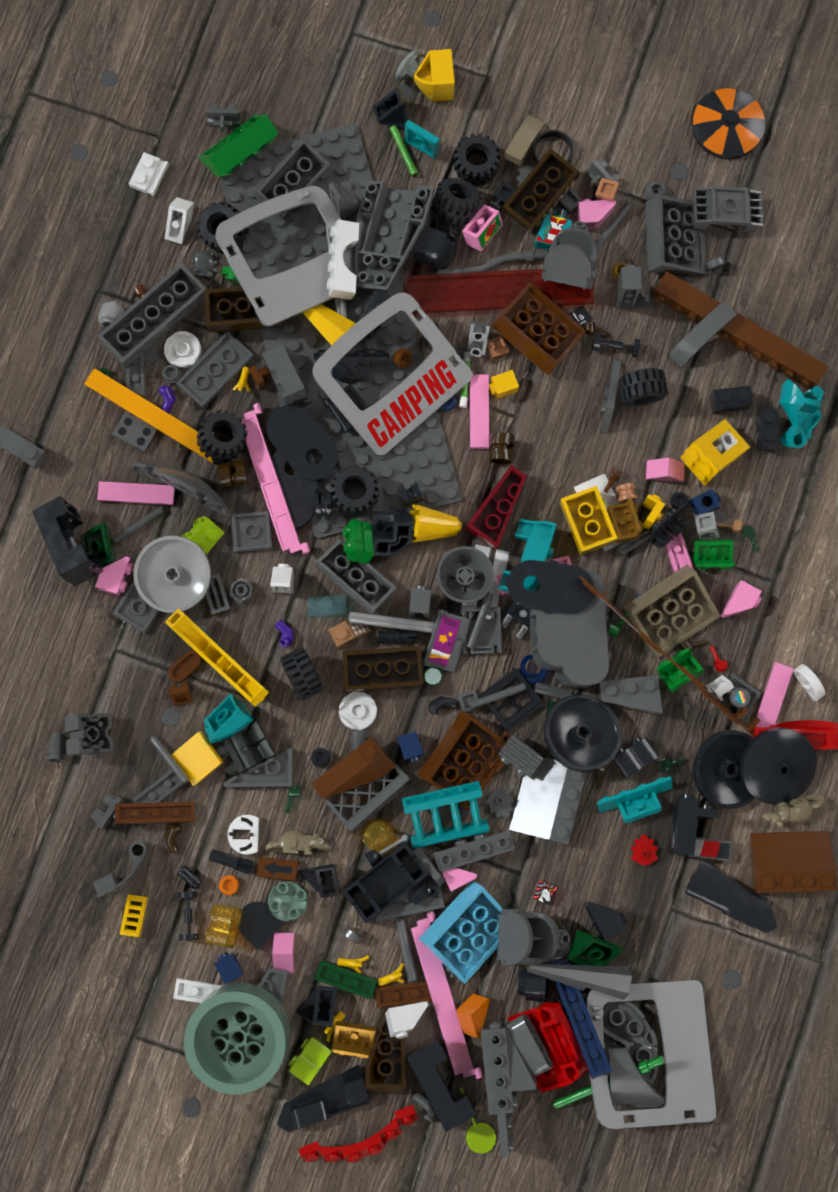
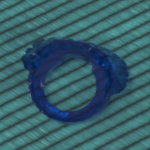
M529 654L522 659L520 670L523 676L527 678L528 683L536 684L545 678L548 670L540 668L538 674H529L525 668L526 662L529 659H533L532 654Z

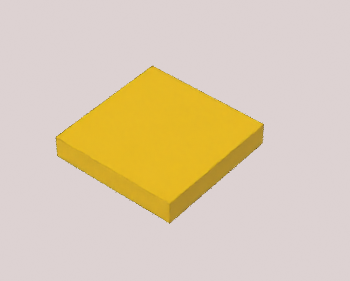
M202 731L197 732L171 755L189 777L192 786L199 784L223 763Z

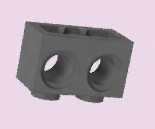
M416 586V589H411L409 617L429 619L431 590H427V587Z

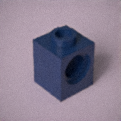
M713 489L693 497L689 501L695 515L713 512L721 506V499L717 492L714 493ZM703 499L709 500L710 503H711V506H710V507L704 506L703 503H702V500H703Z
M416 732L397 737L404 761L409 760V763L421 760L420 756L423 755Z
M225 952L216 957L218 961L214 965L225 985L245 974L234 952L231 954Z

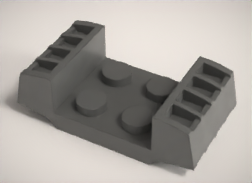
M694 187L692 200L693 225L695 229L706 230L710 224L740 225L743 232H756L763 227L762 191L741 187Z

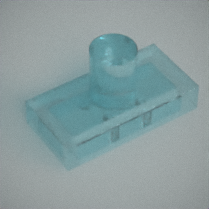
M345 594L307 598L309 618L347 614Z

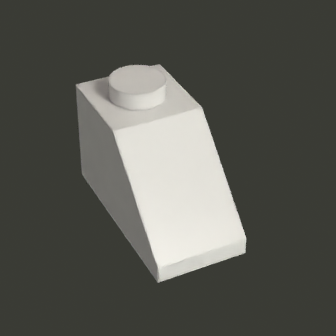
M176 197L169 205L165 232L166 240L183 244L192 220L194 202Z
M278 564V567H273L270 586L274 593H293L294 570L288 564Z
M427 1001L388 1008L385 1015L390 1037L396 1036L397 1039L408 1037V1034L413 1030L427 1008Z

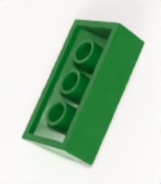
M267 114L253 115L198 158L215 176L227 177L233 172L232 169L235 166L243 165L247 161L246 158L248 156H254L261 151L260 147L264 144L269 145L275 140L274 137L279 133Z

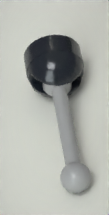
M407 834L402 835L401 839L380 852L371 850L364 855L372 868L380 862L382 854L402 842H407L409 836Z

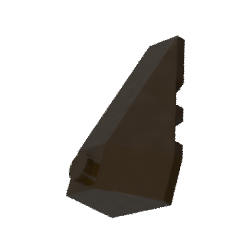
M385 1007L365 1067V1089L382 1094H403L406 1090L405 1038L397 1039L396 1036L390 1037L385 1013L388 1008L394 1007Z

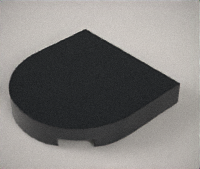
M259 901L247 904L238 916L240 933L256 950L285 922L273 916L267 903Z

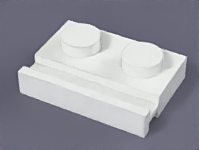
M144 152L132 175L129 186L154 196L169 163Z

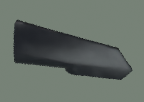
M701 859L699 861L698 867L694 870L686 887L685 894L764 933L777 928L772 906Z
M356 1065L284 1103L277 1125L286 1132L371 1103L368 1090L365 1089V1080L360 1065Z

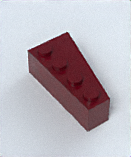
M511 465L464 529L495 551L499 546L527 476Z

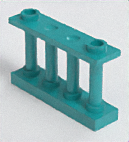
M479 781L402 798L405 814L410 813L412 815L416 835L410 836L413 849L417 847L424 848L427 845L466 836L482 835L490 831L487 820H481L477 798L483 797ZM468 800L473 822L462 824L457 803ZM450 805L454 826L442 828L439 806ZM430 809L435 830L423 833L419 812Z

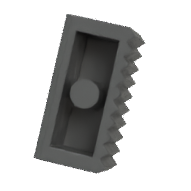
M514 734L511 735L499 752L500 760L508 766L510 764L516 766V772L523 777H526V775L531 777L544 759L543 755Z

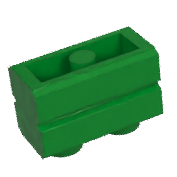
M352 519L343 528V537L346 538L344 552H347L348 561H358V563L367 564L374 555L372 524Z

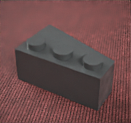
M626 265L621 268L615 286L616 308H653L652 286L641 267Z
M283 344L262 353L266 366L285 405H295L306 400L308 389L305 382H301L299 378L300 372L297 366H293L291 362L293 358L289 349L285 350Z
M657 675L601 681L597 684L599 700L606 705L659 716L663 714Z

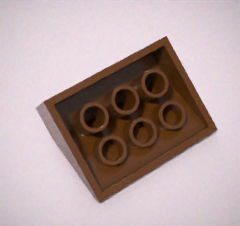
M531 282L492 325L498 333L547 376L586 332Z
M461 711L418 773V776L437 790L479 781L483 791L494 775L496 768L501 763L500 758L492 769L488 766L503 745H505L506 741L473 716ZM498 741L500 744L495 750L493 746ZM468 800L458 803L468 811L471 809Z
M828 831L749 833L753 893L837 891L836 868Z

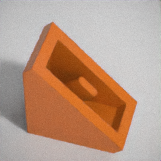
M473 993L456 1010L463 1033L480 1039L481 1029L483 1028L490 1002L489 998Z

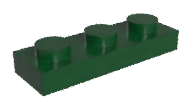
M323 960L320 962L314 979L370 1000L377 983V979Z

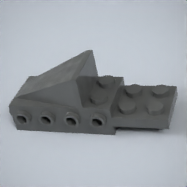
M502 1021L491 1022L489 1026H484L481 1029L488 1111L489 1115L497 1114L501 1157L510 1156L511 1150H514L515 1147L514 1134H510V1129L513 1126L512 1113H514L515 1107H518L519 1104L518 1091L536 1090L537 1079L527 1069L508 1033L506 1025H503Z

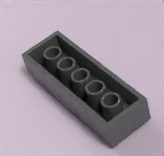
M180 263L98 334V340L126 369L205 300V289L207 288Z

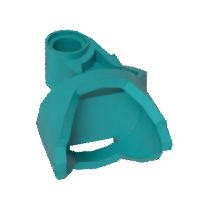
M786 379L782 384L779 405L784 409L792 423V426L783 432L781 436V443L784 447L802 448L808 439H811L813 428L822 418L820 409L823 390L820 386H815L812 390L809 389L803 394L792 380Z

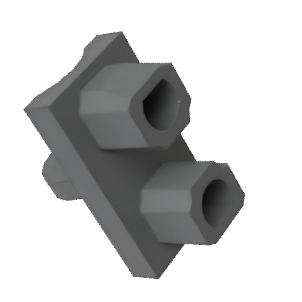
M211 104L210 108H206L208 126H220V131L225 132V126L239 127L241 125L240 112L236 104H230L227 109H221V106L218 104Z
M597 160L592 161L590 168L586 171L591 180L589 183L591 189L596 186L598 188L601 178L616 182L620 181L617 174L610 175L607 172L609 167L604 160L600 162Z
M471 321L467 352H470L471 356H485L490 323Z
M107 793L101 802L109 806L108 810L104 813L97 808L91 815V818L98 823L97 826L101 829H106L112 818H114L110 825L116 827L115 804H123L125 799Z

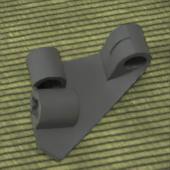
M136 841L130 845L129 854L135 868L122 882L113 873L93 881L97 898L122 890L136 878L149 854V846L145 842ZM137 845L143 847V853L140 856H137L134 851Z

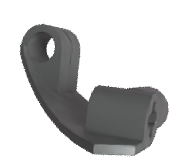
M608 1048V1062L612 1070L609 1087L612 1105L632 1104L635 1107L643 1108L659 1107L666 1103V1099L659 1095L642 1076L627 1048Z

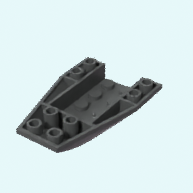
M367 180L357 213L359 240L355 247L354 274L357 275L356 287L387 292L390 290L426 223L435 192L434 187L417 185L416 191L391 189L382 181Z

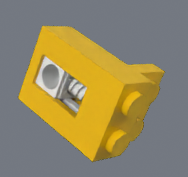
M724 419L695 440L680 458L705 486L718 473L741 457L750 446L730 423Z

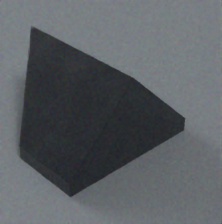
M396 88L373 106V110L378 123L391 127L396 125L398 129L405 131V124L408 121L405 104L400 89Z
M336 864L298 870V873L320 894L321 898L340 894Z
M317 985V988L300 1005L296 1012L313 1026L333 1027L337 987Z

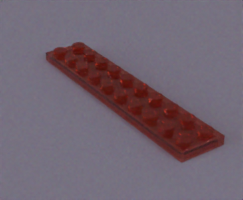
M543 269L407 276V294H410L417 301L425 313L506 309L530 282L557 306L594 304L593 286L591 289L585 288L583 290L582 287L549 280L545 282V279H541ZM414 310V311L412 312V314H418V313H419L417 310Z

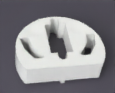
M801 664L793 670L794 676L812 700L818 701L826 695L820 680L806 665Z
M242 815L230 824L228 841L235 851L241 854H254L258 852L260 818L253 815ZM242 817L252 821L253 826H251L247 822H243ZM234 829L250 830V833H254V836L250 837V840L233 839L234 836H230V833L234 832ZM252 843V847L246 851H241V848L247 847Z

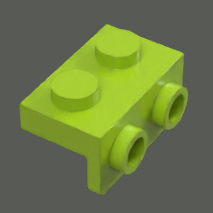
M202 516V518L199 517L193 523L194 527L190 532H186L182 537L195 542L207 554L223 536L224 532L209 518Z

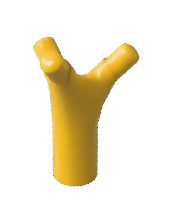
M243 367L239 382L233 388L234 391L237 389L242 391L244 386L247 392L251 391L248 385V367Z
M367 955L359 959L338 958L337 966L350 967L357 973H361L358 967H362V963L368 960L369 956Z
M401 963L391 974L379 978L378 983L380 987L391 982L404 983V980L399 978L402 977L400 972L404 967V963Z
M341 1011L334 1017L333 1027H327L324 1031L327 1034V1042L331 1040L336 1022L342 1021L346 1017Z

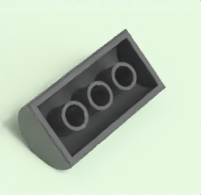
M302 138L254 192V196L259 203H262L280 195L312 186L329 167L330 163ZM289 210L281 212L274 216L279 219H282L288 213Z
M339 539L315 561L314 565L369 614L375 615L392 597L397 587L369 563L363 564L358 563V561H348L347 552H344L345 542Z

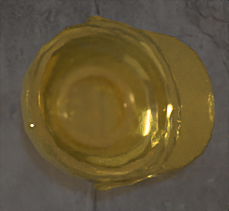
M373 818L366 822L362 829L363 843L371 850L380 852L396 842L391 824L383 819ZM394 848L390 849L389 851H387L386 853H384V854H382V855H385V854L389 853V852L392 851Z

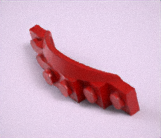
M796 720L777 723L769 727H754V737L770 728L786 727L805 736L814 750H838V723Z
M413 1105L395 1111V1118L381 1131L368 1139L341 1147H324L317 1141L298 1148L300 1156L304 1162H314L320 1156L323 1157L326 1163H333L340 1159H345L347 1163L359 1162L362 1160V1157L377 1155L381 1150L385 1149V1144L388 1141L394 1140L398 1135L402 1134L401 1125H411L415 1120L419 1119Z

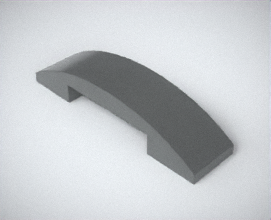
M723 301L675 346L669 355L682 368L695 356L696 352L737 314Z

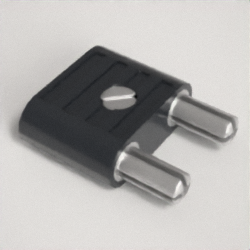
M513 601L505 612L506 617L501 622V627L506 628L512 619L522 625L516 637L522 639L527 630H530V609L524 608Z

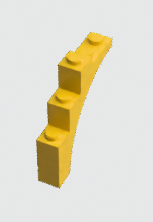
M179 608L165 621L175 633L255 707L265 699L269 692Z

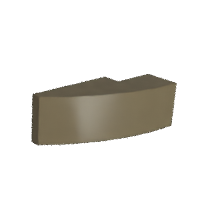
M528 115L505 151L504 159L521 167L525 157L531 151L536 138L542 131L545 122Z

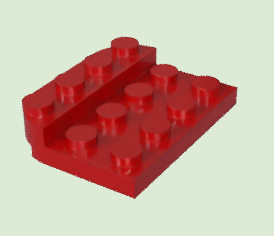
M545 1002L539 1006L507 1017L510 1022L526 1014L552 1060L553 1068L536 1076L540 1093L570 1085L581 1078L588 1070L575 1035L559 1003Z

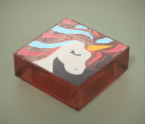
M539 880L532 898L551 906L558 887Z

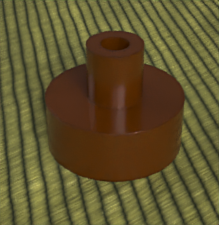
M404 348L398 349L393 354L394 363L398 367L407 368L413 359L412 352Z

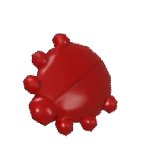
M642 835L640 840H634L636 845L631 847L633 851L631 859L640 865H649L653 861L658 860L655 852L658 850V847L652 845L654 843L653 839L648 840V836Z

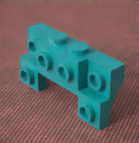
M520 518L515 538L527 541L521 562L526 560L547 562L548 559L552 558L554 548H551V544L557 528L556 523L530 521ZM503 570L498 590L508 592L505 578L510 574V571ZM529 576L524 580V588L528 592H536L540 582L536 577Z

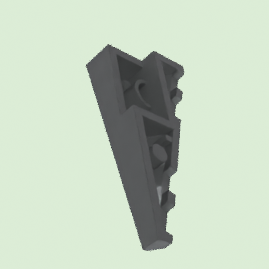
M529 964L527 972L580 990L589 988L624 1000L630 994L632 975L628 967Z

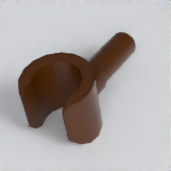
M142 284L134 287V292L138 298H141L150 290L144 289Z
M615 466L609 473L610 479L603 490L605 493H608L614 481L618 480L622 474V470L618 475L613 473Z

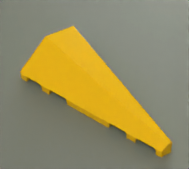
M322 304L302 312L331 346L356 324Z

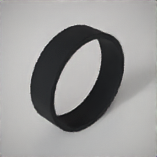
M547 130L536 138L532 152L536 165L540 162L535 151L536 145L542 139L551 136L561 138L568 144L570 157L567 162H571L574 149L573 143L567 134L559 130Z

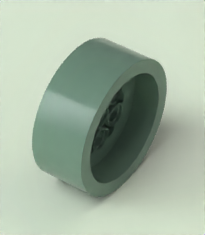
M233 983L216 989L201 1002L186 1026L184 1051L191 1070L203 1084L221 1093L237 1095L261 1088L275 1076L287 1054L291 1037L287 1013L275 996L259 986L248 983ZM238 1012H244L247 1015V1019H240ZM225 1019L228 1022V1027L221 1026L219 1020ZM253 1025H261L263 1031L256 1032L253 1028ZM235 1032L243 1033L244 1039H237ZM222 1039L226 1046H218L216 1040ZM256 1044L259 1046L260 1051L254 1052L250 1046ZM232 1052H239L241 1059H235L232 1056Z

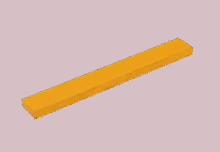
M93 369L84 383L85 386L212 464L214 463V461H211V457L207 459L204 456L205 452H200V446H197L198 431L97 369Z

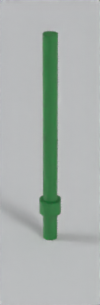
M659 1056L650 1061L644 1060L639 1062L636 1067L644 1075L651 1072V1069L664 1064L665 1061L662 1056ZM607 1078L608 1085L610 1087V1078ZM588 1086L553 1101L554 1107L558 1109L592 1094V1088Z

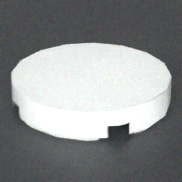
M178 331L166 340L164 354L171 365H175L179 369L189 368L200 359L201 345L192 333Z
M353 692L342 699L339 705V716L346 727L352 730H363L375 721L377 707L370 695L364 692Z

